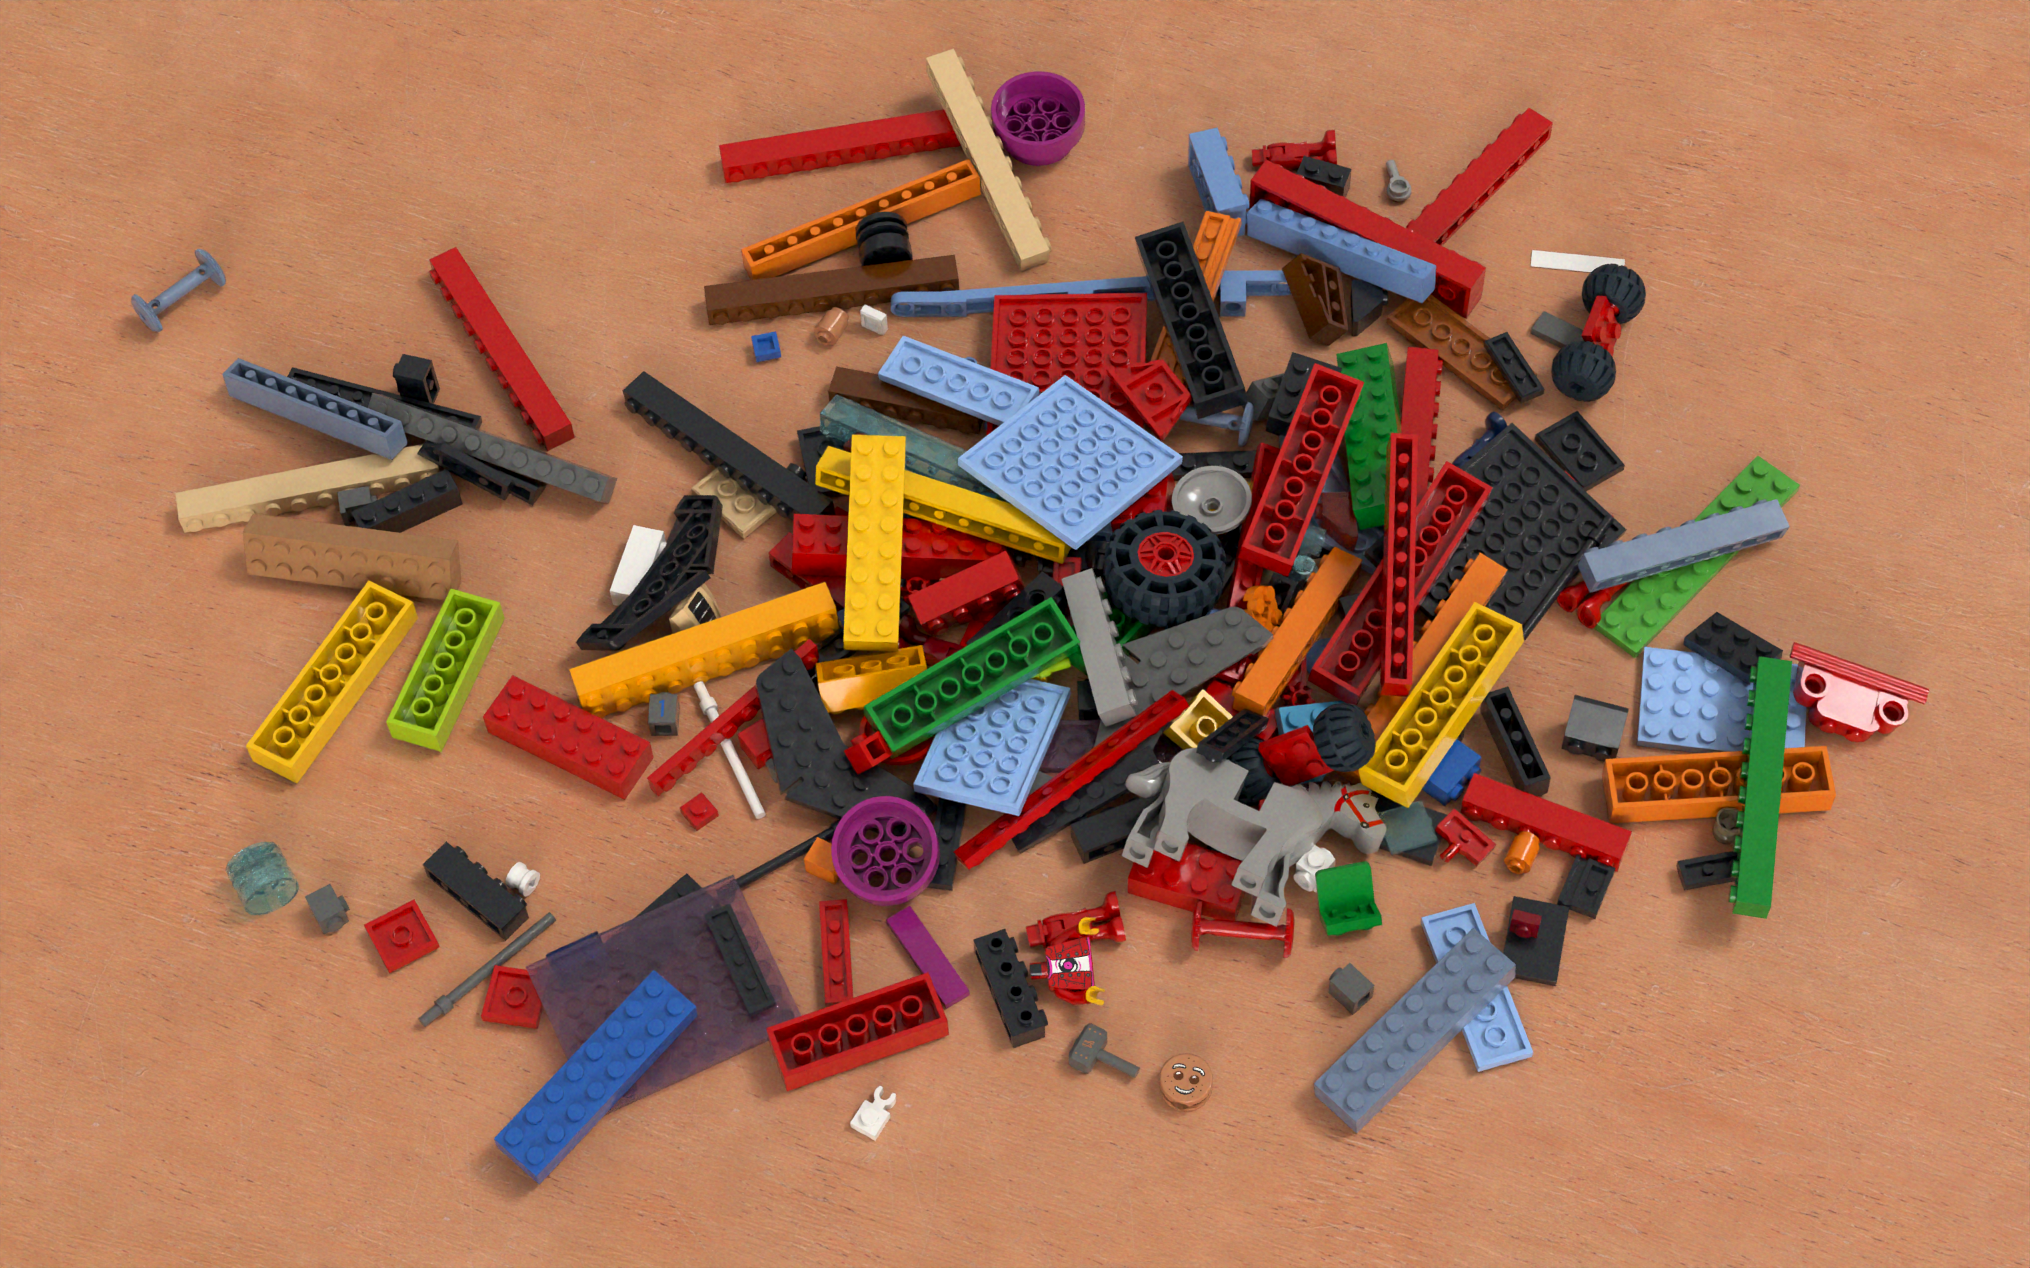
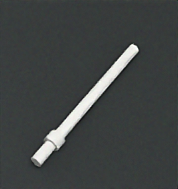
M697 682L694 684V689L701 701L699 706L703 714L708 716L710 722H713L719 716L717 703L713 697H710L704 682ZM730 738L725 739L720 744L756 819L763 818L766 813Z

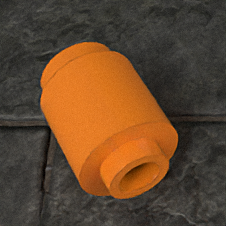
M1522 831L1514 837L1504 859V863L1511 872L1522 874L1528 873L1531 870L1540 850L1539 838L1526 831Z

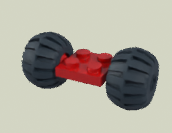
M1605 264L1594 269L1585 279L1582 287V300L1586 310L1589 312V317L1581 335L1583 340L1573 341L1559 350L1552 362L1551 373L1553 382L1561 393H1565V396L1572 397L1577 401H1595L1607 394L1613 386L1616 378L1613 353L1615 343L1621 336L1620 324L1627 323L1635 318L1644 307L1646 298L1643 280L1632 269H1627L1623 265L1618 266V264Z
M1333 704L1321 711L1316 717L1313 724V732L1306 725L1266 741L1255 738L1251 739L1227 758V760L1248 770L1238 802L1247 806L1259 805L1260 800L1266 799L1274 782L1279 784L1282 782L1283 785L1290 787L1334 770L1350 772L1366 765L1374 756L1376 742L1371 723L1365 713L1354 704Z

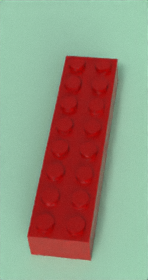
M1314 364L1238 558L1286 577L1289 576L1362 390L1363 381L1322 365Z
M794 514L792 575L846 577L849 516ZM903 518L901 579L920 577L924 580H940V578H948L1006 551V546L924 519Z

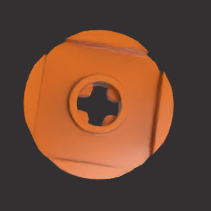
M1262 585L1248 588L1243 601H1248L1247 609L1244 611L1272 633L1275 626L1282 624L1283 618L1281 610L1277 607L1274 588Z

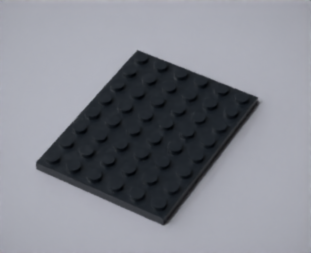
M1511 423L1460 468L1493 487L1482 511L1419 607L1432 622L1437 616L1434 611L1442 599L1447 601L1451 594L1448 591L1456 579L1461 581L1465 573L1462 571L1470 558L1475 560L1479 553H1482L1508 569L1504 580L1485 607L1523 626L1587 541L1586 536L1589 532L1599 525L1605 515H1611L1517 426ZM1615 519L1614 523L1605 533L1604 541L1598 548L1608 547V545L1623 536L1627 529ZM1384 535L1364 553V556L1376 568L1384 557ZM1579 569L1569 583H1571L1581 573Z

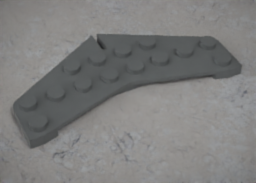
M1229 607L1123 644V649L1139 661L1137 664L1125 653V659L1121 660L1123 667L1127 666L1131 676V682H1128L1129 690L1133 689L1138 704L1134 705L1136 716L1171 690H1174L1183 697L1187 692L1249 654L1254 655L1270 643L1273 639V634L1241 608ZM1135 717L1106 727L1101 720L1095 746ZM1166 724L1156 734L1149 736L1139 743L1136 749L1127 752L1119 758L1114 765L1149 745L1153 751Z

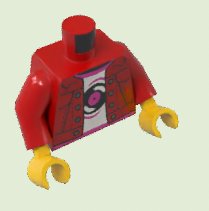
M1085 917L1081 919L1079 924L1066 929L1053 939L1049 947L1045 948L1046 962L1030 963L1031 980L1048 978L1050 991L1054 992L1057 998L1072 1005L1093 1003L1101 1006L1104 1004V1001L1097 999V994L1101 991L1105 992V989L1095 986L1090 936H1086V934L1095 935L1099 932V929L1089 928L1090 922L1095 921L1096 918Z

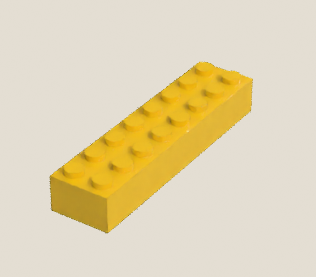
M852 435L844 650L898 652L906 436Z
M368 580L247 743L246 747L252 761L298 783L417 621L418 616L413 602Z
M1474 602L1377 740L1374 756L1366 765L1358 769L1361 784L1409 808L1523 644L1522 624Z

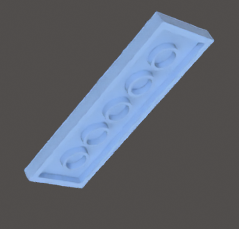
M902 336L878 372L879 380L998 426L1039 395V387L906 336Z
M1475 903L1421 917L1420 923L1436 964L1472 928L1489 941ZM1507 986L1462 1029L1478 1072L1530 1058L1533 1055L1530 1042Z

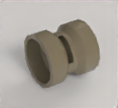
M1726 807L1718 812L1713 826V836L1718 842L1733 844L1735 835L1739 836L1740 828L1735 827L1738 809Z

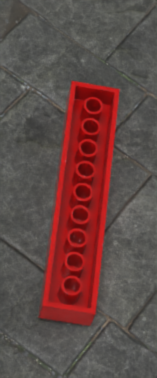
M1266 160L1252 177L1249 210L1260 199L1436 265L1435 290L1431 295L1466 319L1482 298L1486 267L1477 261L1463 257L1456 251L1437 244L1432 239H1427L1409 228H1404L1394 223L1387 217H1382L1370 211L1367 207L1360 206L1344 196H1339L1327 190L1322 185H1317L1305 179L1302 175L1284 169L1279 164Z
M1448 461L1445 462L1416 507L1414 615L1482 511L1493 487ZM1383 559L1313 665L1308 678L1309 682L1345 703L1356 706L1381 668Z

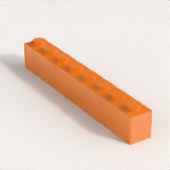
M1334 547L1329 555H1323L1317 573H1311L1306 583V589L1298 592L1293 608H1288L1285 611L1281 626H1275L1273 629V639L1265 648L1258 652V660L1255 664H1249L1243 682L1238 681L1232 691V696L1234 697L1233 709L1240 712L1245 708L1266 717L1338 609L1339 598L1345 597L1360 576L1362 559L1337 547Z

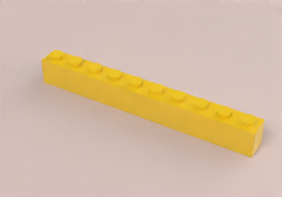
M828 446L816 465L815 485L850 495L851 453ZM905 470L903 513L1061 564L1066 559L1071 547L1014 505Z

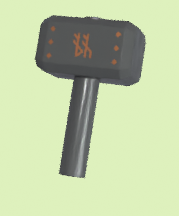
M1092 1023L1085 1025L1069 1052V1065L1083 1073H1089L1092 1071L1097 1060H1100L1136 1078L1140 1067L1104 1050L1107 1045V1031Z

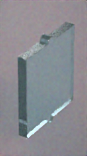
M1422 801L1412 803L1409 808L1401 806L1377 813L1386 826V833L1383 838H1385L1391 855L1435 843L1438 840L1432 827V818L1428 817Z

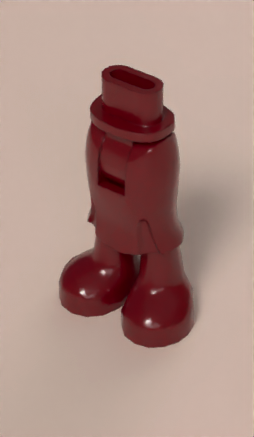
M905 614L900 623L898 649L911 647L908 644L922 645L926 666L932 667L964 648L962 645L939 639L933 634L929 636L918 631L915 618Z

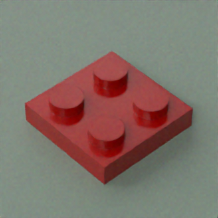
M415 899L364 924L389 973L440 948Z
M494 965L481 1014L482 1020L538 1029L551 979L550 974Z

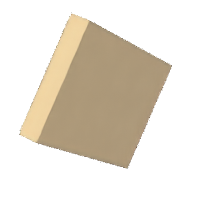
M718 468L691 488L694 495L717 496L723 505L721 519L743 539L777 513L773 506L763 504L755 494L750 491H744L735 480L730 477H724Z

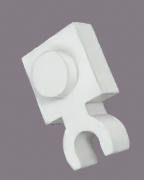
M882 1086L876 1088L874 1102L871 1103L865 1100L850 1122L851 1128L875 1141L890 1119V1113L885 1110L892 1108L896 1103L895 1093H892L887 1100L880 1098L884 1092Z

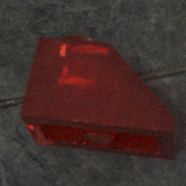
M1351 492L1321 493L1313 512L1314 519L1319 521V529L1348 551H1354L1358 540V531Z

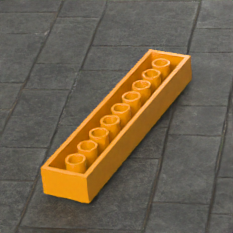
M826 582L571 668L569 671L577 700L581 709L604 718L606 715L617 711H626L640 703H649L650 694H659L661 692L675 694L684 688L693 686L697 682L703 681L706 683L708 680L719 676H728L736 670L754 667L758 663L771 658H780L791 648L797 650L808 639L814 643L825 640L839 629L837 610Z

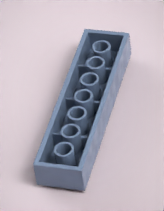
M1472 928L1314 1083L1315 1096L1355 1133H1358L1515 978L1516 964Z

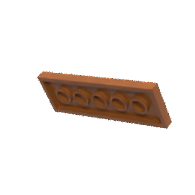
M1430 294L1423 303L1408 298L1387 316L1386 323L1419 348L1438 349V360H1443L1444 367L1500 409L1504 410L1517 398L1484 347V341L1490 338Z

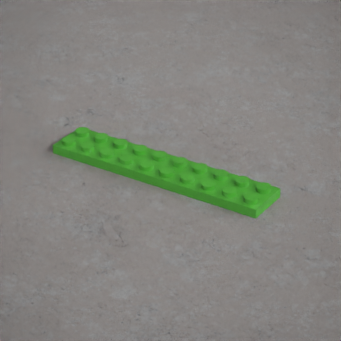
M1757 456L1696 517L1695 522L1704 520L1707 516L1714 513H1719V515L1726 514L1735 507L1742 506L1747 508L1764 499L1767 502L1777 499L1782 508L1798 492L1800 485ZM1740 550L1634 580L1601 614V620L1594 629L1636 658L1644 650V647L1685 608Z

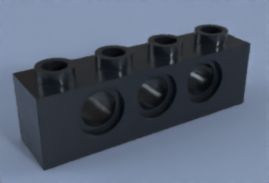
M1042 571L966 642L967 646L1050 597L1053 598L1062 612L1068 605L1064 587Z

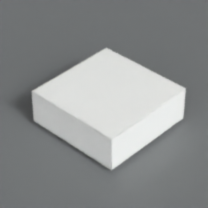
M867 305L862 307L860 310L862 326L880 335H884L888 330L887 314Z

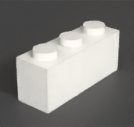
M633 525L610 589L613 605L619 606L630 596L667 544L664 531Z

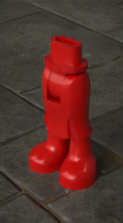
M1335 129L1327 130L1322 141L1317 143H1307V141L1301 143L1280 142L1268 145L1267 150L1266 145H1263V149H1253L1252 165L1253 167H1261L1268 160L1274 164L1281 165L1286 170L1299 169L1304 156H1317L1311 158L1337 165Z
M1583 579L1576 586L1564 588L1558 596L1557 602L1566 612L1572 613L1578 608L1577 616L1579 621L1587 628L1592 629L1601 620L1600 608L1605 602H1609L1612 596L1628 582L1590 593ZM1588 593L1592 595L1590 598L1582 602V600Z
M1116 891L1107 893L1103 905L1089 910L1083 908L1076 912L1054 914L1044 918L1042 923L1041 920H1037L1038 924L1026 926L1030 947L1042 945L1043 948L1049 947L1053 939L1066 929L1079 924L1081 919L1085 917L1096 918L1095 921L1090 922L1089 928L1099 929V932L1095 935L1086 934V936H1090V942L1100 939H1111L1115 942L1126 941ZM1109 921L1108 923L1093 927L1092 923Z

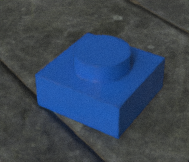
M776 331L751 336L756 362L781 358Z

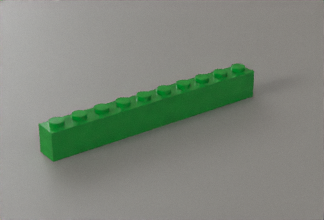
M1759 656L1756 667L1751 666L1749 682L1753 683V690L1748 691L1746 705L1751 707V714H1746L1744 730H1749V736L1744 738L1742 754H1746L1747 758L1746 762L1741 764L1740 778L1744 779V786H1740L1738 792V803H1742V811H1737L1735 827L1740 828L1739 836L1735 835L1733 852L1738 853L1737 861L1733 860L1731 867V877L1735 878V886H1730L1728 902L1733 903L1732 914L1767 919L1772 902L1792 661Z

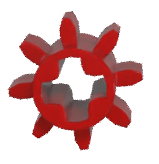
M920 577L906 579V587H900L903 600L912 606L908 596L930 586V580L925 581Z
M1297 682L1296 688L1287 684L1285 695H1280L1286 703L1283 707L1316 703L1310 695L1313 689L1306 688L1303 690L1304 684L1302 682ZM1296 694H1300V695H1301V696L1298 698L1299 701H1300L1299 704L1294 703V702L1297 700Z

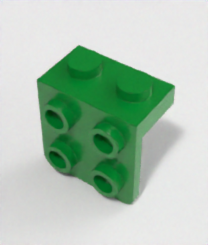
M1367 861L1322 869L1315 873L1319 916L1327 936H1339L1349 931L1369 930L1375 926L1382 925V915L1374 900L1371 866Z

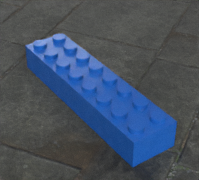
M653 970L494 1138L497 1148L540 1185L698 1016L696 1006Z

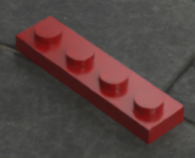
M847 899L819 901L826 1007L854 998Z

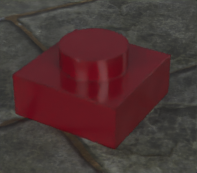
M1514 909L1509 931L1514 932L1520 937L1537 938L1542 916Z

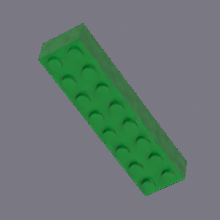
M1387 343L1336 354L1337 365L1342 368L1341 373L1364 382L1345 430L1352 505L1360 530L1384 525L1386 447L1391 433L1402 434L1394 364Z
M1050 597L866 704L863 714L874 732L879 731L893 754L890 756L893 760L1077 652L1080 640L1053 598Z

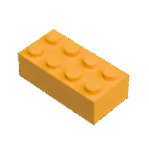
M923 646L898 649V652L884 651L816 663L820 697L827 712L830 714H840L846 709L852 708L863 710L866 704L927 670Z

